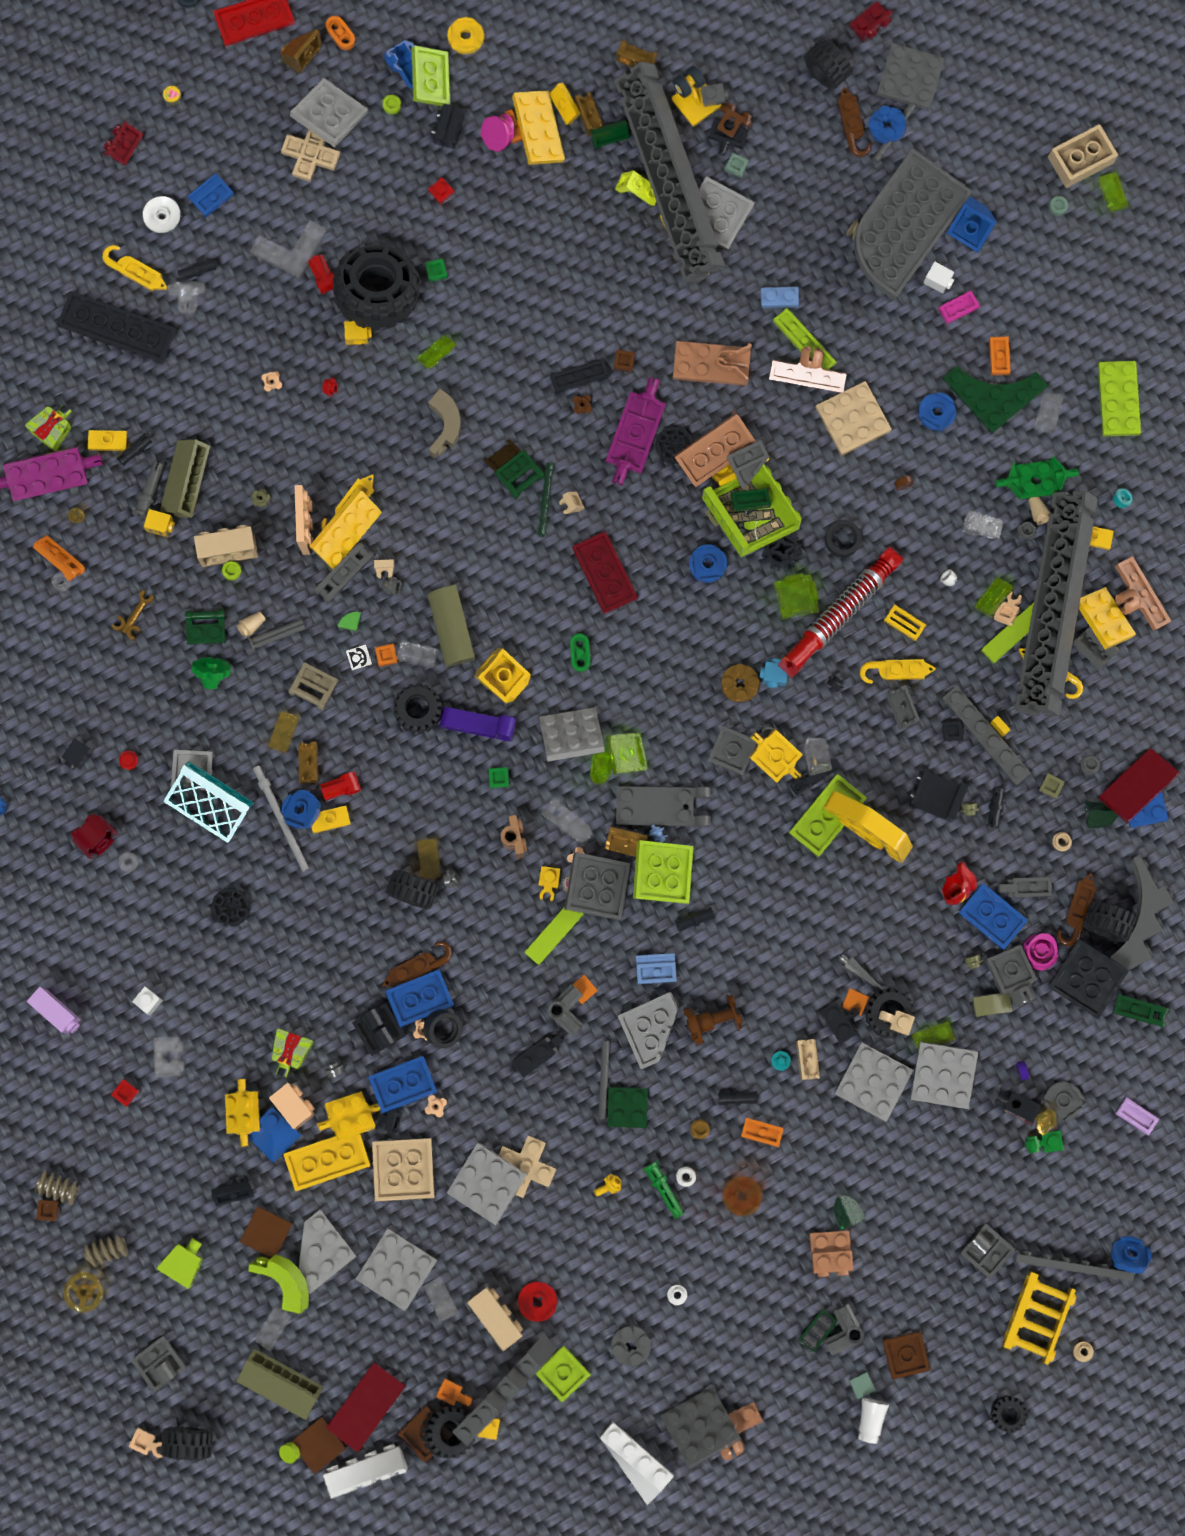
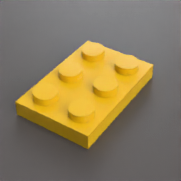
M1106 587L1080 598L1079 610L1105 650L1136 635Z

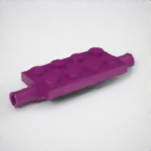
M648 378L645 391L642 394L633 392L629 394L606 458V463L617 466L612 479L614 484H617L620 477L618 485L623 486L628 471L641 474L666 406V403L658 401L655 397L658 385L660 384V381L656 378L653 386L654 378Z
M78 446L3 463L5 476L0 477V489L8 487L13 501L88 484L85 471H87V468L102 466L101 455L97 454L84 458L80 455Z

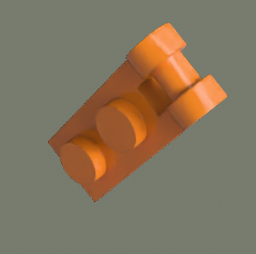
M48 535L34 543L33 548L63 572L67 580L71 581L76 578V575L79 576L85 572L84 566Z

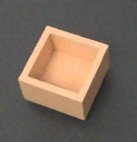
M287 1083L270 1096L269 1099L290 1126L297 1130L315 1116L313 1113L315 1108L309 1100L304 1101L301 1095L303 1093L297 1085Z

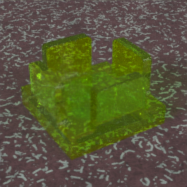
M803 573L784 577V580L774 582L782 620L819 612L817 602L819 597L815 580L812 581L811 574L806 576Z

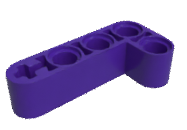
M444 707L440 727L511 742L515 732L516 719L500 715L498 718Z

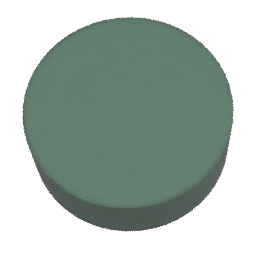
M1062 196L1054 197L1049 203V210L1055 216L1065 214L1068 209V202Z

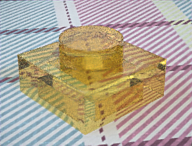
M1051 1108L1036 1117L1037 1132L1042 1136L1057 1126L1056 1112Z

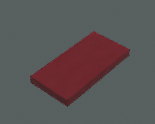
M606 531L572 546L577 561L604 615L638 600V596Z
M1150 748L1099 796V799L1128 824L1180 772Z
M373 1363L326 1429L356 1452H359L406 1386L376 1363Z

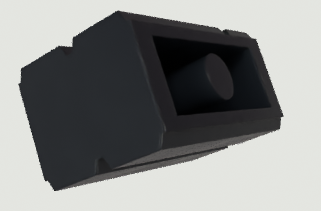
M445 103L442 106V110L438 109L436 115L438 123L437 126H433L431 132L435 145L445 146L450 149L456 148L465 117V109L453 107Z

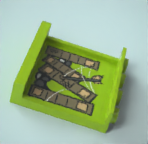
M764 464L744 489H741L738 480L735 479L714 490L709 486L703 491V501L740 557L799 530L802 520L800 513L794 510L791 500L788 496L784 495L781 485L778 481L774 480L771 470ZM768 488L771 508L733 512L730 498L731 492Z

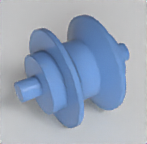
M652 825V830L647 835L652 837V842L663 843L666 841L665 838L668 835H663L664 827L660 828Z

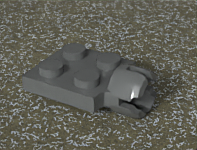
M1022 945L985 960L1001 996L1008 994L1016 1007L1023 1006L1036 999L1032 983L1037 981V978Z

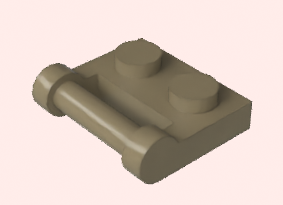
M304 662L289 690V694L297 695L317 705V708L323 711L339 680ZM302 683L324 694L322 699L300 689V684Z

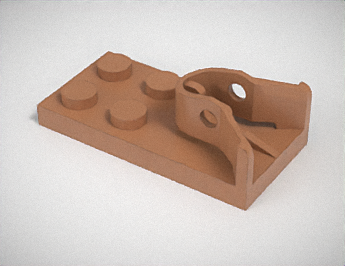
M676 341L673 379L747 386L749 381L751 344L748 343L745 347Z
M735 410L731 411L732 415L674 455L695 487L729 465L728 455L756 443Z

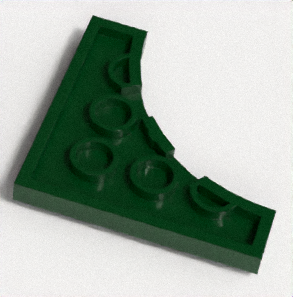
M958 366L942 379L991 434L996 432L1049 386L1037 372L1019 382L1001 385L989 384L974 379Z

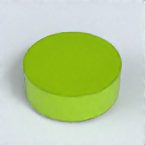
M396 95L386 96L383 100L384 111L390 115L397 114L401 110V100Z
M228 561L222 567V574L227 580H237L241 575V567L235 561Z
M292 1442L285 1443L279 1449L280 1457L286 1463H294L300 1456L298 1447Z

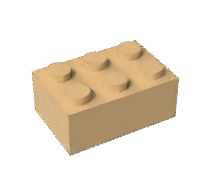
M1099 124L1053 148L1048 159L1065 188H1068L1114 164L1118 154Z
M240 525L233 530L223 528L217 530L216 533L201 532L198 536H194L197 558L202 567L258 557L255 535L251 526Z
M486 1287L467 1303L504 1351L523 1336L521 1333L523 1328L517 1320L513 1322L510 1318L511 1311L505 1304L501 1306L498 1302L499 1295L493 1287L491 1289Z

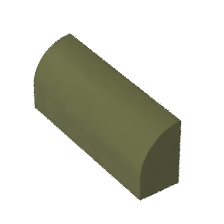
M196 439L177 441L159 512L179 518L193 517L210 449L209 445Z
M456 584L430 592L427 597L445 667L448 668L475 661Z
M255 1348L248 1357L237 1380L241 1385L305 1420L308 1418L324 1388L322 1385Z

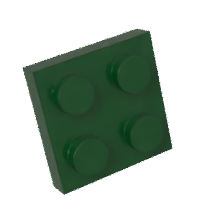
M609 1087L607 1127L647 1128L648 1089Z

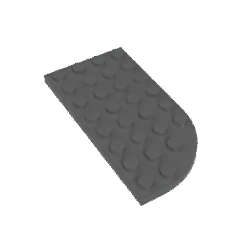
M913 148L860 220L854 239L855 255L861 270L873 285L894 300L973 192Z

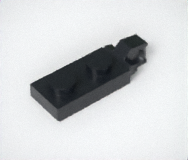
M837 758L833 761L831 759L825 761L821 765L822 768L818 771H815V769L805 775L806 779L795 780L790 785L795 795H799L838 770L840 763Z
M557 1035L552 1040L548 1037L542 1039L512 1061V1063L524 1078L558 1052L556 1046L561 1044L563 1039L560 1035Z

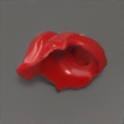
M964 861L957 864V873L946 877L945 884L942 887V894L946 904L957 905L963 902L977 887V878L966 867Z

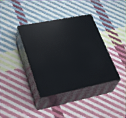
M961 721L941 723L943 742L963 740Z

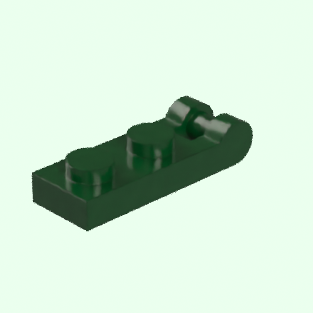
M1118 994L1112 1014L1165 1028V1018L1169 1014L1170 1009ZM1154 1012L1159 1013L1157 1019L1153 1018Z

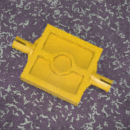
M773 729L765 738H762L756 731L753 734L758 739L751 734L750 738L758 745L749 755V758L776 783L788 773L795 780L799 778L794 773L801 777L802 774L794 767L803 754L776 729Z
M237 1079L238 1091L234 1094H225L227 1134L240 1135V1147L249 1146L248 1134L260 1131L258 1092L246 1091V1079Z
M361 1091L325 1103L324 1107L328 1114V1120L317 1123L319 1131L331 1128L335 1132L337 1140L340 1141L375 1129L376 1126L372 1113L380 1111L378 1103L369 1106Z

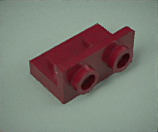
M876 1L853 20L849 27L863 42L868 38L871 40L877 35L881 27L885 28L891 23L893 12L891 10L887 12Z
M124 121L114 127L112 131L114 135L111 140L108 139L104 144L103 149L105 151L102 154L105 157H111L123 166L126 165L144 135Z

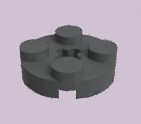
M636 1326L621 1328L615 1333L611 1342L614 1357L625 1366H638L650 1354V1339L644 1330ZM633 1340L637 1348L629 1352L627 1351L628 1347L625 1345Z

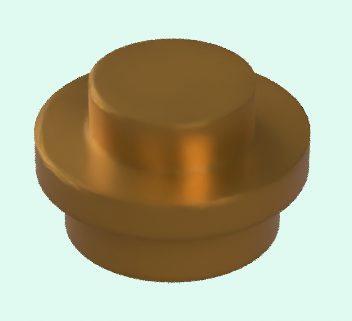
M699 1119L691 1124L690 1132L696 1139H704L708 1136L710 1127L706 1121Z

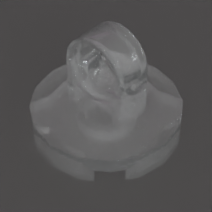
M177 282L169 284L168 294L178 296L180 312L183 314H193L197 308L196 295L205 293V284L202 282H188V284Z

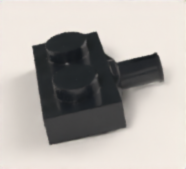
M714 119L708 139L721 144L718 154L721 155L722 153V156H725L728 146L743 150L749 130L739 127L735 135L730 137L717 129L720 121ZM724 123V128L732 130L734 125Z
M835 1001L819 1012L841 1045L856 1035L850 1020L860 1013L857 1011L851 1015L857 1010L856 1007L845 1013Z

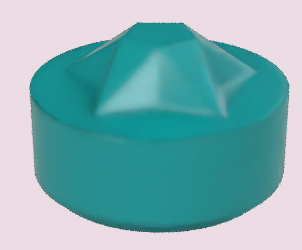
M1118 489L1113 494V501L1120 508H1126L1132 503V495L1126 489Z
M783 1051L776 1052L771 1058V1065L777 1071H784L791 1064L790 1056Z

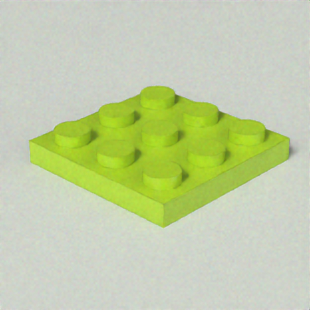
M637 841L633 899L689 904L693 846Z

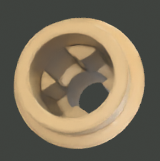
M1039 497L1030 498L1028 501L1034 522L1038 525L1048 522L1049 515L1051 514L1049 509Z
M257 612L240 620L236 627L242 636L246 638L251 636L266 619L261 612Z

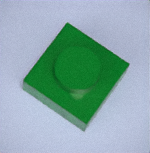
M443 259L425 263L429 283L448 278Z
M508 767L489 769L490 789L509 787Z

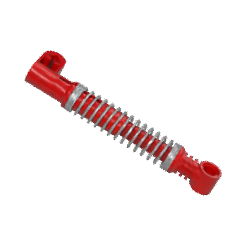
M890 546L871 567L866 568L858 576V579L856 578L851 583V587H847V590L839 595V598L832 603V606L828 607V610L824 611V614L820 615V618L816 619V622L812 623V626L805 630L803 638L782 658L778 667L789 677L793 678L816 650L823 648L837 634V631L841 630V627L845 626V623L860 610V607L864 606V603L868 602V599L882 587L884 580L896 570L904 558Z

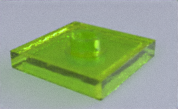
M640 733L605 737L613 775L648 770Z

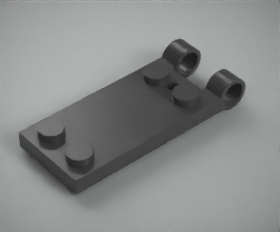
M617 787L616 826L710 827V816H693L694 798H711V788ZM687 804L689 808L684 809L683 805Z

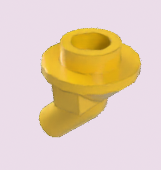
M609 1174L604 1179L605 1185L594 1189V1193L598 1197L608 1191L611 1194L619 1192L621 1190V1180L617 1176Z

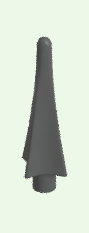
M842 954L838 960L843 963L842 968L862 978L879 991L883 989L859 965L853 956L848 958Z

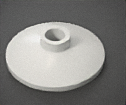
M156 197L145 205L143 219L146 226L152 231L166 233L178 225L180 209L172 199ZM161 215L166 216L163 220L159 219Z

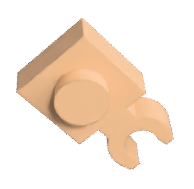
M1010 591L1007 595L1008 602H1001L994 615V620L1012 626L1020 611L1017 606L1022 602V595L1013 600V592Z
M137 1428L129 1447L145 1455L152 1451L155 1457H162L157 1451L162 1442H154L156 1435Z

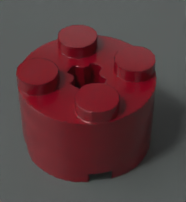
M91 814L86 818V823L76 828L71 833V836L73 837V843L89 859H94L92 855H101L113 844L115 840L112 837L114 834L117 836L118 832L101 815L95 816Z

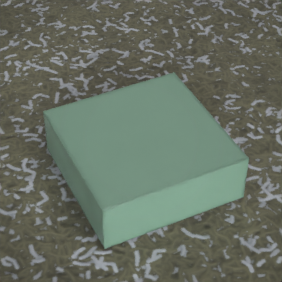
M732 152L724 171L742 178L749 160Z
M867 1372L849 1380L857 1399L876 1391Z

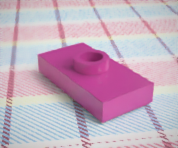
M969 291L939 306L938 310L947 325L979 309L980 305L972 291Z

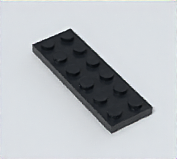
M70 291L57 323L59 328L160 364L164 363L177 331L174 327Z

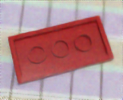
M246 0L213 11L225 47L295 24L287 0Z

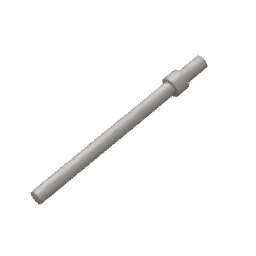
M260 766L254 767V773L259 781L258 785L264 791L302 872L309 869L308 864L289 825L284 820V815L270 788L271 783L268 778H265Z

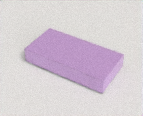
M1127 1097L1124 1098L1115 1112L1116 1115L1147 1136L1150 1135L1159 1120Z

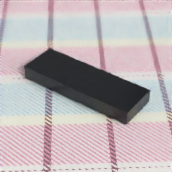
M604 359L550 375L555 394L609 378Z

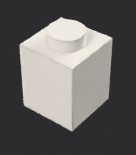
M934 262L924 280V284L943 294L946 288L950 289L952 286L954 272Z
M144 987L132 1002L151 1016L163 1000L150 989Z

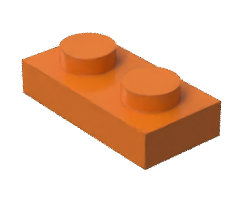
M990 337L991 375H1010L1009 337Z
M745 1118L741 1137L779 1147L784 1128Z

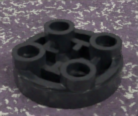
M668 427L658 434L655 446L656 452L664 462L676 465L679 463L674 455L693 443V440L685 428Z
M226 888L213 897L211 909L214 918L220 924L227 927H235L247 920L251 911V904L247 895L241 890Z

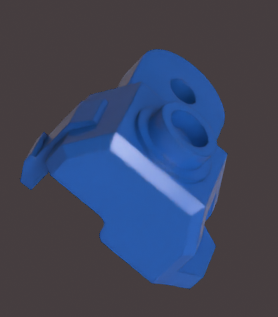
M404 40L386 51L383 57L391 70L398 72L406 85L413 89L411 51L414 45L412 42Z

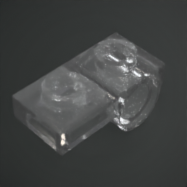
M970 510L965 515L963 532L970 535H983L997 540L1001 536L1003 520Z
M442 1277L424 1285L440 1322L459 1313Z

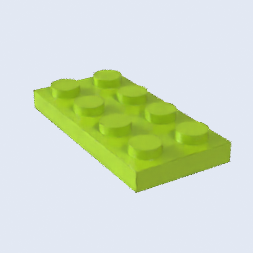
M1136 361L1099 362L1098 380L1102 437L1140 435L1141 425Z
M838 774L789 832L791 836L818 858L844 827L838 821V817L823 808L833 791L839 792L861 804L867 799L866 796Z

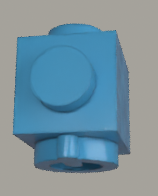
M767 659L764 667L760 668L759 678H763L762 684H766V687H785L787 674L778 667L780 659Z

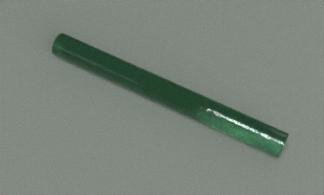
M551 462L546 463L538 537H545L554 467V463Z

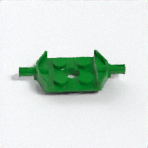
M1053 456L1048 461L1015 465V462H1013L1009 476L1006 479L995 480L996 488L1007 486L1021 500L1053 495L1054 492H1061L1067 477L1078 476L1079 473L1077 468L1064 469ZM1038 478L1041 483L1034 484L1031 482V479Z

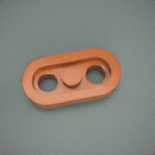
M332 16L328 18L326 30L340 49H352L355 45V36L340 17ZM338 26V29L334 30L332 27ZM349 40V43L345 44L343 41Z

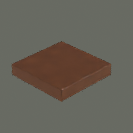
M257 1206L240 1243L272 1258L278 1255L293 1223Z
M921 1331L882 1340L892 1380L930 1371Z
M427 1405L398 1433L424 1463L433 1456L429 1453L430 1450L424 1447L426 1442L421 1440V1437L424 1436V1433H421V1428L425 1427L422 1423L424 1420H428L427 1415L429 1413H433ZM443 1424L440 1430V1437L443 1443H446L454 1434Z
M323 1417L291 1441L298 1447L301 1458L314 1475L347 1449L338 1437L326 1429L328 1423Z

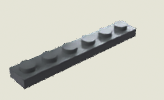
M958 686L942 697L946 705L1015 786L1031 774Z
M1020 1251V1254H1014L1013 1262L1134 1281V1273L1118 1269L1112 1270L1109 1269L1110 1265L1098 1263L1097 1267H1093L1087 1261L1078 1260V1264L1070 1263L1071 1259L1059 1257V1260L1056 1261L1051 1260L1050 1255L1039 1254L1038 1258L1032 1257V1252Z

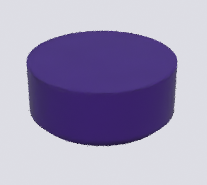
M1023 1060L1015 1062L1019 1079L1021 1081L1027 1080L1029 1073L1026 1063Z

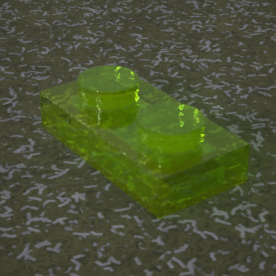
M1117 172L1099 177L1098 182L1109 213L1128 208L1129 205Z
M443 335L416 359L420 365L429 369L435 366L443 356L448 355L456 345L453 340Z
M997 577L975 605L976 610L992 617L1014 589L1013 586Z
M949 1021L911 1035L917 1051L920 1041L942 1045L955 1040Z

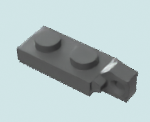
M1051 877L1013 878L1012 880H1007V884H999L997 891L998 893H1008V897L1013 898L1052 897Z

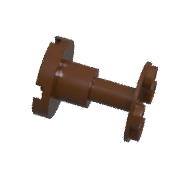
M725 995L728 1005L727 1009L713 1014L706 1011L694 1015L691 1006L683 1009L684 1016H687L688 1019L686 1023L695 1046L703 1044L702 1033L714 1030V1025L732 1019L737 1031H740L742 1019L739 1012L735 1013L736 1003L733 995Z

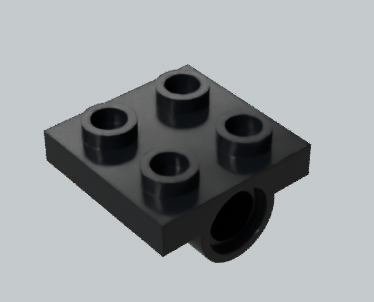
M386 1003L370 1010L352 1022L371 1056L376 1055L406 1037Z

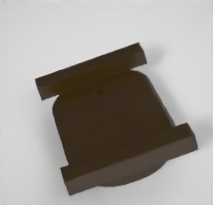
M510 439L506 441L508 445L503 446L494 453L489 460L486 457L483 459L494 472L516 455V452H521Z

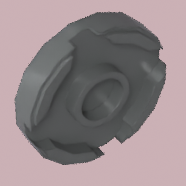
M1057 1082L1046 1090L1043 1102L1046 1112L1052 1118L1070 1120L1080 1113L1083 1097L1080 1090L1074 1084Z

